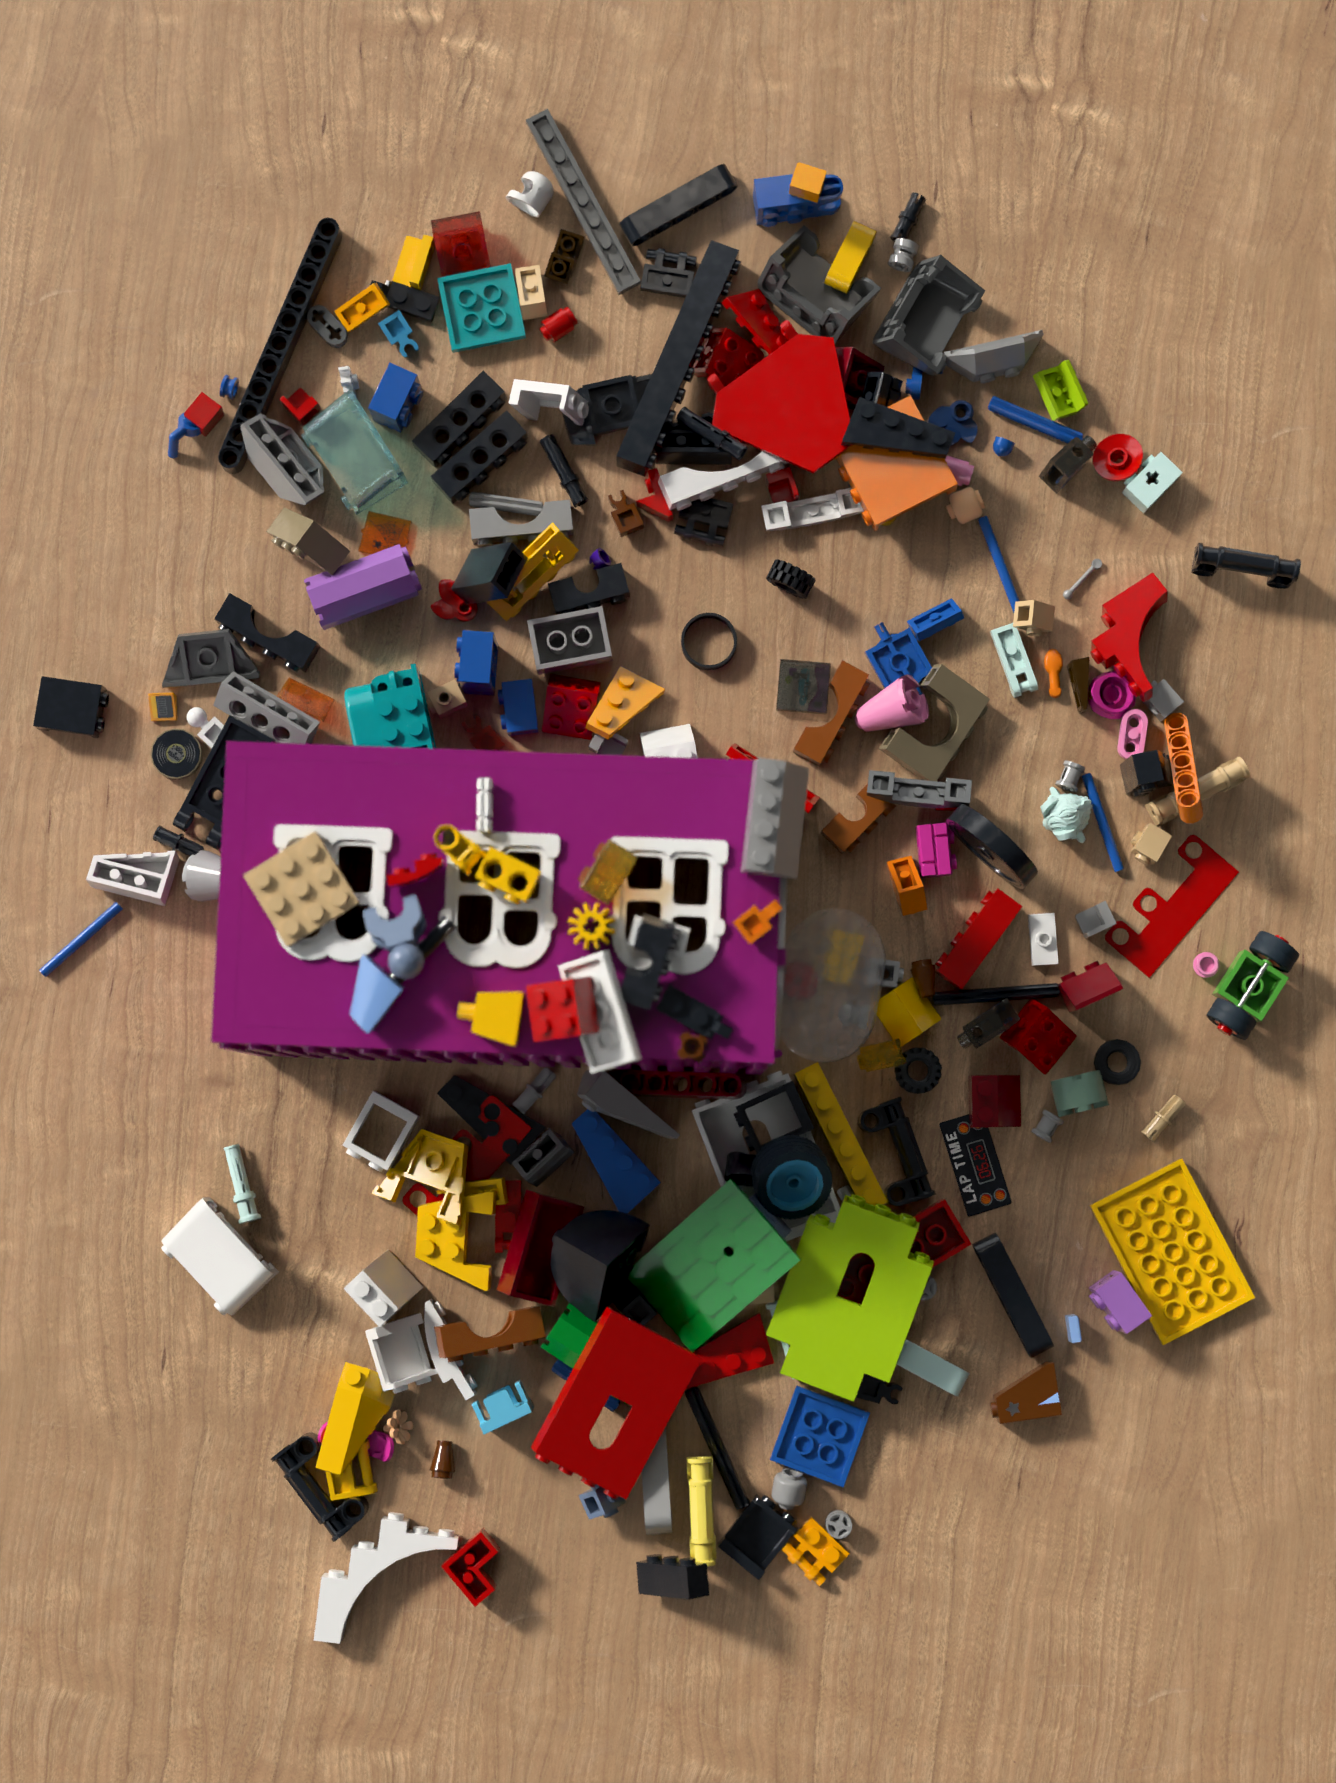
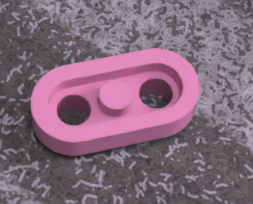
M1129 710L1121 719L1117 750L1119 755L1125 760L1133 754L1143 753L1148 719L1141 710ZM1130 719H1135L1138 722L1137 727L1130 726ZM1127 744H1132L1134 746L1133 752H1128L1126 750Z

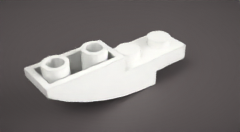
M433 1299L425 1302L424 1321L426 1339L432 1361L443 1384L453 1378L465 1400H468L477 1393L475 1388L478 1386L470 1373L466 1375L461 1367L464 1365L463 1360L448 1362V1358H439L434 1327L447 1324L443 1318L446 1312L439 1301L434 1303Z

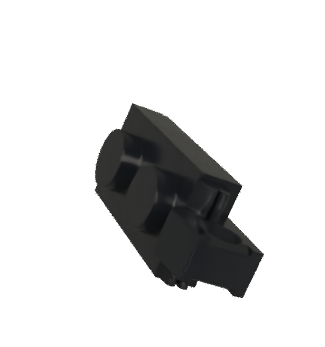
M386 280L385 284L371 281L370 285L377 283L389 301L390 305L387 308L396 311L400 310L401 313L432 323L440 297L395 281Z
M671 985L666 989L656 1008L659 1012L711 1039L715 1033L729 1039L733 1032L732 1028L721 1023L724 1016L719 1014L717 1010Z

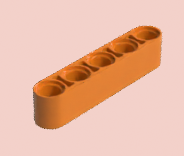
M1172 713L1166 717L1164 725L1177 806L1183 822L1188 824L1196 823L1203 817V807L1189 724L1184 714Z

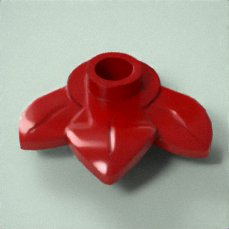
M450 579L440 580L439 594L441 599L430 606L433 613L444 620L456 618L459 621L468 622L474 619L478 612L477 604H469V610L462 612L460 610L461 606L467 604L451 590L455 581Z

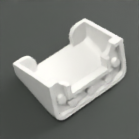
M203 1197L161 1240L164 1244L161 1249L171 1259L175 1257L216 1301L214 1306L222 1315L228 1313L232 1316L279 1271L271 1262L268 1264L264 1260L260 1261L263 1256L254 1251L228 1223L223 1213H215L218 1205L210 1197Z

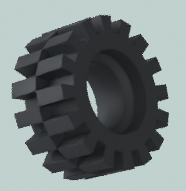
M779 559L774 561L766 577L768 582L777 586L780 590H784L786 593L802 599L808 597L816 581L806 571Z
M915 1047L903 1052L895 1063L896 1081H898L901 1088L909 1093L921 1094L931 1091L937 1086L942 1076V1065H940L939 1058L934 1055V1052L923 1047ZM919 1060L927 1065L928 1074L921 1081L913 1080L909 1076L908 1068L913 1061Z

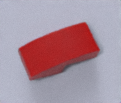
M437 853L420 855V860H414L415 872H411L410 868L394 869V874L387 875L388 886L396 888L421 881L444 867L445 860L443 857H437Z

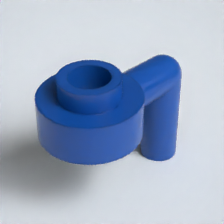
M913 367L912 379L907 378L905 394H910L913 400H920L923 371Z
M184 413L178 418V428L169 435L168 456L170 458L178 457L179 440L182 437H195L201 434L199 427L185 418Z

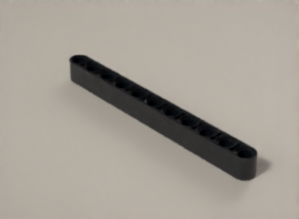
M323 218L317 224L219 451V463L229 474L241 472L248 459L244 441H235L236 436L242 433L240 426L250 420L246 419L245 415L249 410H256V416L260 413L265 416L267 415L307 322V313L316 301L341 243L342 233L339 224L333 218ZM327 229L335 230L332 236H324V232ZM318 251L326 253L322 259H315L314 255ZM306 275H316V278L313 281H304ZM297 297H306V301L303 304L297 305L294 303ZM295 319L296 324L293 327L288 328L284 326L287 320ZM283 341L287 343L283 350L275 349V345L278 342ZM274 364L277 366L274 372H265V368L268 365ZM259 387H266L267 391L264 395H255V391ZM229 456H237V461L233 465L225 463Z

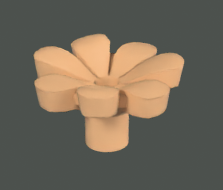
M401 1410L394 1411L392 1418H389L387 1424L383 1427L384 1433L390 1434L391 1438H395L397 1444H405V1441H409L410 1434L407 1430L413 1429L412 1421L406 1422L407 1413L405 1411L401 1412Z

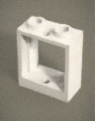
M372 1091L343 1143V1146L348 1148L346 1153L358 1160L361 1156L370 1161L368 1165L379 1172H382L383 1169L388 1171L392 1168L420 1116L382 1094ZM374 1104L407 1121L386 1161L353 1143Z

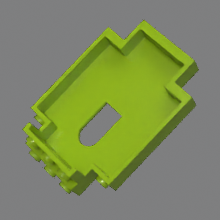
M851 1194V1196L845 1195L835 1223L830 1222L831 1219L822 1214H816L815 1216L810 1214L796 1251L801 1260L789 1270L766 1336L790 1344L780 1372L781 1374L853 1402L864 1373L888 1383L890 1382L934 1263L928 1255L922 1252H910L920 1224L915 1221L916 1219L913 1216L901 1213V1215L892 1213L889 1207L882 1204L871 1205L866 1203V1199L854 1194ZM857 1253L868 1254L875 1263V1269L862 1305L837 1296L851 1257Z

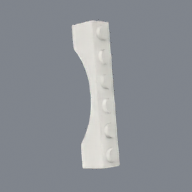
M762 451L751 461L726 471L705 472L682 467L660 476L658 484L669 509L677 508L679 511L691 506V502L699 498L701 501L708 500L714 497V493L723 489L724 492H728L738 487L737 483L745 480L750 483L761 478L762 473L767 471L774 473L784 469V465L789 462Z

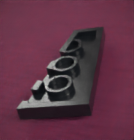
M859 397L841 445H859L866 449H889V452L896 453L905 451L912 452L913 455L946 459L955 432Z
M454 1075L437 1094L484 1140L488 1136L497 1135L499 1125L496 1122L489 1121L485 1124L478 1118L481 1113V1104L491 1095ZM494 1103L488 1104L484 1108L485 1117L489 1120L497 1119L500 1116L499 1106ZM503 1103L532 1128L519 1144L513 1139H507L503 1142V1151L506 1154H510L506 1161L512 1165V1162L547 1127Z

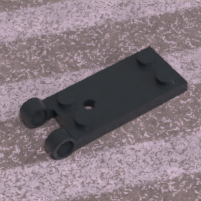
M229 715L173 821V826L184 832L192 824L195 813L215 823L206 839V844L216 850L220 849L222 842L227 741L275 743L276 741L274 738ZM216 790H219L222 793V798L220 800H216L214 798V792Z

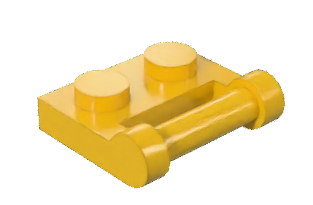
M368 1439L365 1440L358 1452L363 1485L356 1486L352 1461L341 1476L326 1472L331 1501L373 1494L378 1491L377 1483L373 1481L368 1449L370 1448Z

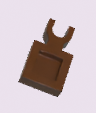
M621 490L620 495L622 499L620 501H614L612 495H608V500L611 506L616 509L611 512V517L620 537H624L643 529L644 523L635 504H626L625 492Z

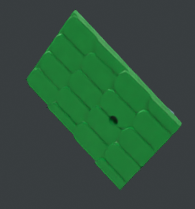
M731 1178L636 1262L628 1278L643 1294L648 1303L661 1315L665 1323L678 1335L683 1344L693 1352L796 1265L801 1258L784 1239L792 1231L781 1218L768 1212L758 1200L756 1193L748 1198Z

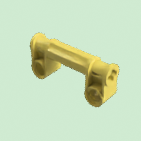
M712 1456L686 1457L687 1481H689L690 1557L696 1558V1562L707 1563V1566L716 1565L715 1559H717L712 1497L713 1458Z

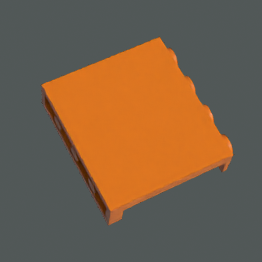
M911 395L888 406V408L923 420ZM852 445L835 458L840 465L838 471L844 482L848 481L852 488L850 490L852 499L855 504L860 503L864 510L861 513L867 526L872 525L874 531L878 530L879 525L945 492L948 495L956 491L958 485L946 460L943 458L913 455L912 452L899 451V453L889 452V449L882 448L866 449L859 445Z

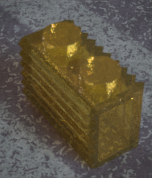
M610 839L606 844L602 842L599 844L593 854L596 861L591 868L586 866L578 878V881L581 882L579 886L581 890L607 906L610 905L638 860L636 855Z

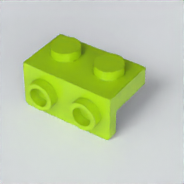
M1065 360L1056 367L1039 371L1033 375L1052 421L1075 415L1088 406L1086 395L1082 390L1070 360Z

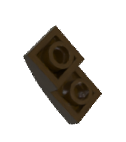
M560 229L544 277L569 284L585 237Z

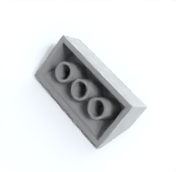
M757 758L753 762L741 866L742 873L797 879L809 768L787 761Z

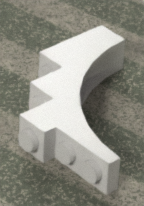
M388 1513V1516H384L381 1519L378 1547H374V1542L359 1541L358 1545L354 1544L351 1548L348 1575H344L345 1572L342 1570L332 1569L321 1577L314 1641L341 1643L347 1619L356 1598L380 1571L397 1560L415 1553L435 1549L457 1550L460 1535H454L455 1531L449 1529H439V1533L428 1532L429 1528L423 1526H413V1530L409 1529L410 1519L404 1518V1514Z

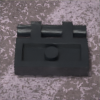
M662 248L657 250L647 249L646 259L655 260V265L644 264L641 291L686 298L693 282L694 271L685 270L686 265L696 267L697 257L687 255V252L681 251L677 254L665 252V249ZM663 262L678 264L677 269L664 267Z
M699 498L692 501L691 506L679 511L678 518L686 519L687 524L686 527L676 524L674 534L683 536V539L690 541L691 538L704 541L706 545L713 546V544L724 545L725 536L717 535L716 531L717 527L725 530L728 529L733 503L713 498L701 501ZM695 522L710 525L708 532L694 529Z

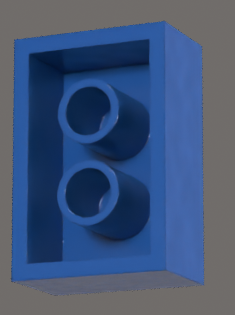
M462 630V637L457 638L456 651L459 653L460 663H455L454 677L459 682V686H461L464 694L495 696L499 646L494 632Z

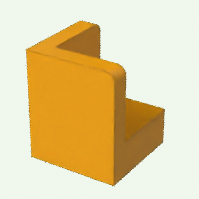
M798 162L790 183L789 194L818 203L827 171Z

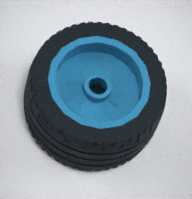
M798 1135L777 1137L761 1147L755 1155L756 1157L751 1168L752 1184L758 1200L772 1215L790 1220L805 1218L818 1211L828 1200L832 1188V1172L823 1151L813 1141Z

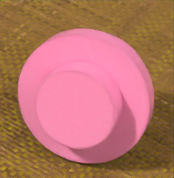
M1203 952L1195 957L1193 969L1198 976L1209 978L1218 972L1219 961L1214 954Z

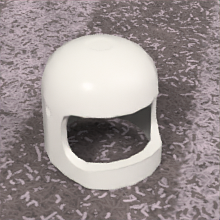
M530 171L521 177V182L524 185L523 192L519 193L518 191L510 190L506 200L527 214L539 217L553 196L554 189L548 178L538 172Z

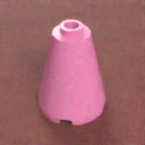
M908 674L895 680L857 709L855 715L857 726L865 732L918 725L925 722L924 720L928 719L929 709L925 695H919L916 689L920 687L919 683Z

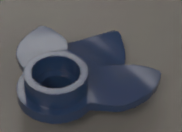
M964 400L955 401L950 407H938L928 420V423L955 432L951 446L956 444L961 438L968 443H972L978 431L977 425L972 419L974 414L973 407ZM963 410L965 416L958 417L956 411Z

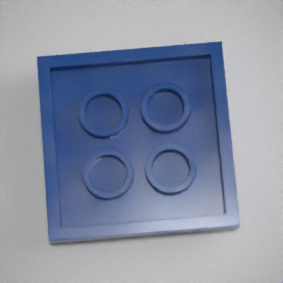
M796 1385L770 1460L844 1488L870 1412Z

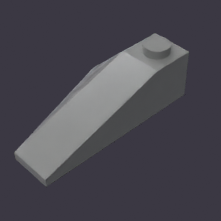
M586 1070L583 1074L577 1095L583 1100L581 1103L592 1112L598 1111L665 1138L677 1139L680 1136L604 1070L591 1074L590 1070Z

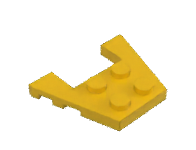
M421 1129L401 1154L403 1156L394 1168H390L386 1173V1179L380 1186L377 1185L372 1194L396 1203L405 1178L446 1192L436 1217L460 1226L469 1146Z
M493 1189L464 1196L460 1226L436 1217L443 1200L420 1205L417 1216L415 1258L484 1291L490 1290L492 1266L466 1262L469 1212L488 1215L495 1213L497 1190Z

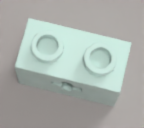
M1162 452L1156 457L1151 454L1141 465L1144 469L1138 475L1135 473L1124 482L1126 487L1122 494L1143 514L1183 473ZM1152 477L1155 481L1148 485L1146 481Z

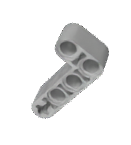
M666 1427L642 1470L646 1535L673 1533Z

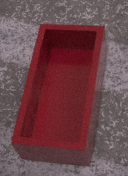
M526 1189L497 1290L512 1297L555 1307L560 1290L551 1270L552 1237L558 1229L564 1228L571 1220L582 1215L584 1206Z

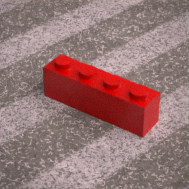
M998 888L993 893L990 890L986 893L980 902L984 905L979 913L973 911L965 922L968 928L963 934L961 932L956 934L950 943L954 947L949 954L943 952L935 963L938 966L935 973L959 990L963 989L1023 907Z

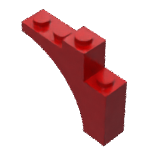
M1153 572L1102 605L1101 619L1108 630L1091 640L1092 651H1090L1092 658L1097 664L1101 663L1105 669L1113 666L1120 678L1125 677L1129 682L1128 687L1135 697L1139 696L1143 702L1153 697V687L1143 671L1139 656V645L1143 631L1150 618L1168 600L1167 589Z

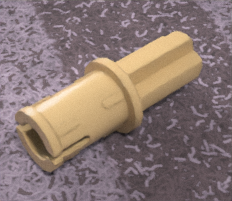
M1173 1095L1159 1112H1155L1156 1116L1141 1132L1152 1142H1155L1168 1125H1172L1170 1122L1185 1106V1102L1179 1096Z

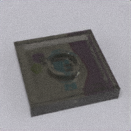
M780 659L776 710L827 714L831 663Z

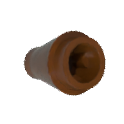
M923 959L912 962L910 972L920 993V998L936 995L935 965H932V960Z
M437 1440L436 1450L429 1470L432 1471V1478L452 1479V1473H455L452 1441Z

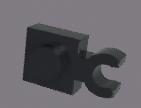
M864 1373L856 1398L880 1404L881 1398L884 1397L889 1403L898 1404L899 1401L897 1399L891 1398V1392L895 1389L902 1391L903 1388L897 1383L885 1385L886 1381Z

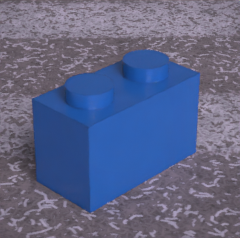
M532 679L501 682L502 689L497 691L499 705L504 704L505 714L500 715L502 730L507 729L508 736L539 733Z

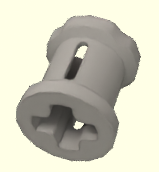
M1065 760L1063 763L1065 766L1060 780H1057L1055 785L1066 791L1076 793L1078 790L1076 785L1081 773H1084L1085 767Z
M1044 1109L1042 1119L1031 1132L1046 1142L1051 1143L1052 1135L1064 1121Z

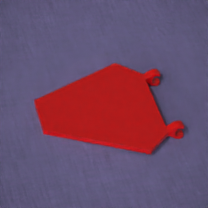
M786 320L780 324L781 333L788 340L785 344L726 387H724L716 374H711L707 378L708 386L717 394L712 425L722 431L730 432V436L734 439L814 474L852 446L851 444L850 446L841 445L850 422L834 338L798 334L792 324Z

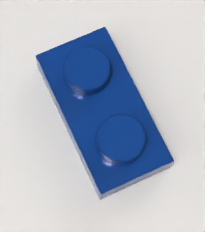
M951 598L908 620L907 623L916 638L921 641L964 619V615Z

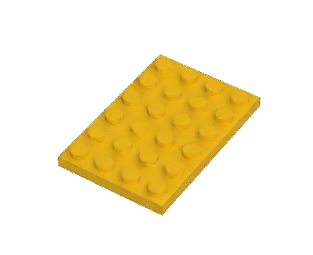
M1182 1158L1089 1205L1131 1287L1152 1315L1149 1321L1162 1345L1255 1298Z

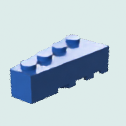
M587 1109L572 1123L619 1212L629 1213L661 1183L596 1111L592 1112Z

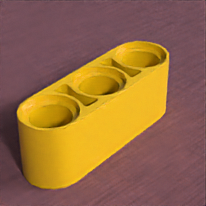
M856 221L852 223L828 271L824 284L845 294L849 292L875 239L876 230Z

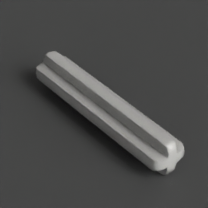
M471 492L469 496V505L473 507H495L496 510L534 516H538L544 506L541 501Z

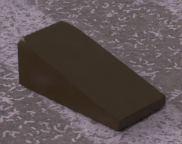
M1089 657L1071 660L1067 665L1079 714L1087 710Z

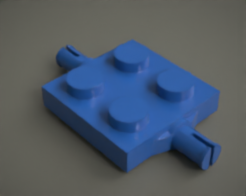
M884 622L874 626L881 640L876 646L865 651V655L884 689L901 676L907 674L912 676L918 683L928 675L932 667L910 627L898 634L890 635ZM917 687L916 689L919 695H922V691L919 687Z

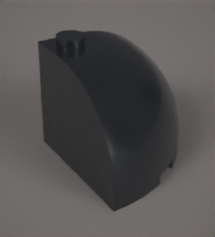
M598 1210L579 1215L564 1228L558 1229L552 1237L551 1270L554 1280L565 1299L587 1318L596 1322L606 1307H609L613 1302L614 1298L612 1296L617 1291L619 1284L624 1285L634 1266L631 1263L635 1259L637 1252L640 1253L642 1251L650 1224L627 1213Z

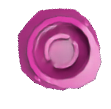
M1108 671L1093 678L1088 688V703L1092 711L1104 718L1120 719L1127 711L1131 710L1135 706L1136 697L1131 693L1128 687L1129 682L1126 678H1120L1116 671Z

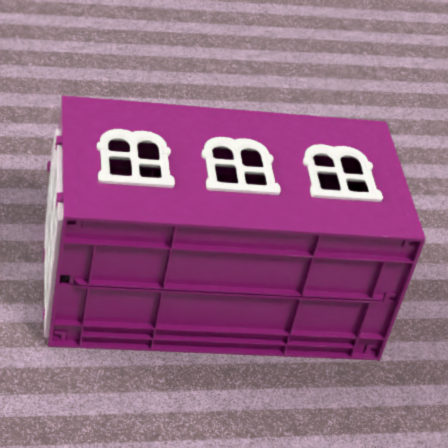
M227 741L211 1042L219 1044V1049L261 1057H273L275 1055L288 1058H298V1056L315 1059L327 1057L341 1060H349L351 1057L368 1061H375V1058L385 1061L401 1062V1059L423 1063H426L427 1060L437 1063H452V1060L462 1064H478V1061H481L488 1065H504L505 1061L514 1066H529L530 1061L540 1067H555V1062L565 1068H581V1063H585L588 1066L580 1036L534 1042L526 985L562 980L559 965L609 950L621 989L628 966L636 969H645L652 964L650 956L645 951L635 950L628 945L629 943L625 935L626 905L629 901H656L661 904L662 920L672 923L673 918L676 916L705 918L707 920V937L701 949L691 953L685 952L683 958L667 954L666 959L671 960L667 976H660L658 985L663 986L658 1003L652 1001L650 1010L624 1002L642 1059L616 1066L615 1068L617 1070H632V1065H639L642 1071H658V1066H666L668 1071L683 1072L684 1067H693L694 1072L709 1073L711 1068H720V1073L735 1074L738 1069H745V1074L761 1075L774 1064V1058L782 1056V1051L778 1049L782 1016L783 977L787 949H784L787 878L741 872L752 770L755 760ZM479 778H491L493 781V791H491L493 795L492 817L490 818L492 820V832L480 833L477 831V820L479 819L477 817V794L479 793L477 790V780ZM442 825H451L485 851H488L491 846L505 854L509 852L539 853L541 855L542 873L539 897L537 899H529L527 904L521 901L519 905H516L504 898L505 893L498 889H495L494 893L480 887L479 883H462L459 879L460 868L435 843L434 834L437 828ZM314 831L321 838L337 866L338 852L341 846H369L373 849L372 888L369 893H354L360 902L358 905H368L370 908L375 907L380 918L394 920L404 910L403 898L412 894L416 895L427 925L418 943L436 926L444 915L457 926L458 899L461 895H489L493 898L492 930L488 939L481 944H467L460 938L458 930H454L424 961V967L419 975L407 979L401 985L404 990L390 1006V1010L374 1031L370 1033L365 1032L350 1015L360 958L363 954H366L385 969L384 973L389 974L391 972L389 968V952L377 947L373 943L368 931L358 940L344 939L336 930L335 919L324 925L316 936L307 939L303 938L292 946L286 947L243 876ZM444 831L440 835V843L445 846L453 844L455 834L451 831ZM437 853V857H443L445 860L444 867L421 881L396 888L388 886L387 875L394 874V869L410 868L411 872H415L414 860H420V855ZM631 856L660 857L663 860L662 887L659 890L630 889L627 886L628 859ZM677 858H704L709 861L708 902L706 905H677L673 902L674 862ZM495 864L494 879L502 875V866ZM777 900L783 909L767 920L772 928L749 945L732 922L754 905L761 911L771 902ZM584 903H588L590 911H593L595 903H599V914L606 908L610 910V913L604 920L609 918L615 919L614 924L606 925V928L614 929L615 934L605 933L604 936L609 939L610 943L606 945L599 939V950L595 949L593 941H590L589 949L584 950L585 939L576 945L573 941L580 934L569 935L568 933L569 929L577 928V925H572L568 922L569 918L579 920V917L574 913V909H579L582 914L586 913L583 906ZM507 910L536 911L538 913V933L532 943L519 947L507 941L503 930L504 913ZM594 919L587 920L588 925L584 926V931L587 932L589 930L590 934L596 933V927L600 926L599 922L594 923ZM669 985L717 1010L719 1014L724 1016L721 1023L733 1029L729 1039L717 1033L714 1034L712 1039L706 1036L708 1042L704 1045L703 1050L705 1058L701 1062H696L691 1058L682 1060L677 1055V1051L681 1048L680 1036L682 1033L689 1032L690 1035L694 1036L701 1034L656 1010ZM524 992L525 996L517 1046L472 1033L473 1021L457 1019L459 1002L476 1004L477 993ZM691 1044L690 1049L694 1050L695 1045Z

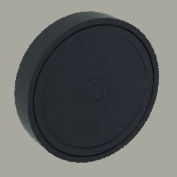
M960 804L947 818L946 823L955 836L985 865L1010 884L1024 889L1038 874L1036 866L1022 849L996 825L974 809Z

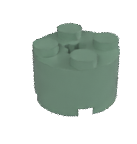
M1100 1070L1051 1081V1089L1058 1117L1074 1114L1073 1109L1075 1113L1093 1109L1092 1104L1094 1109L1109 1105Z

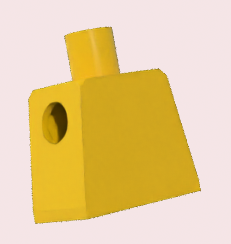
M477 993L476 1004L459 1002L457 1019L473 1021L472 1033L517 1046L525 993Z

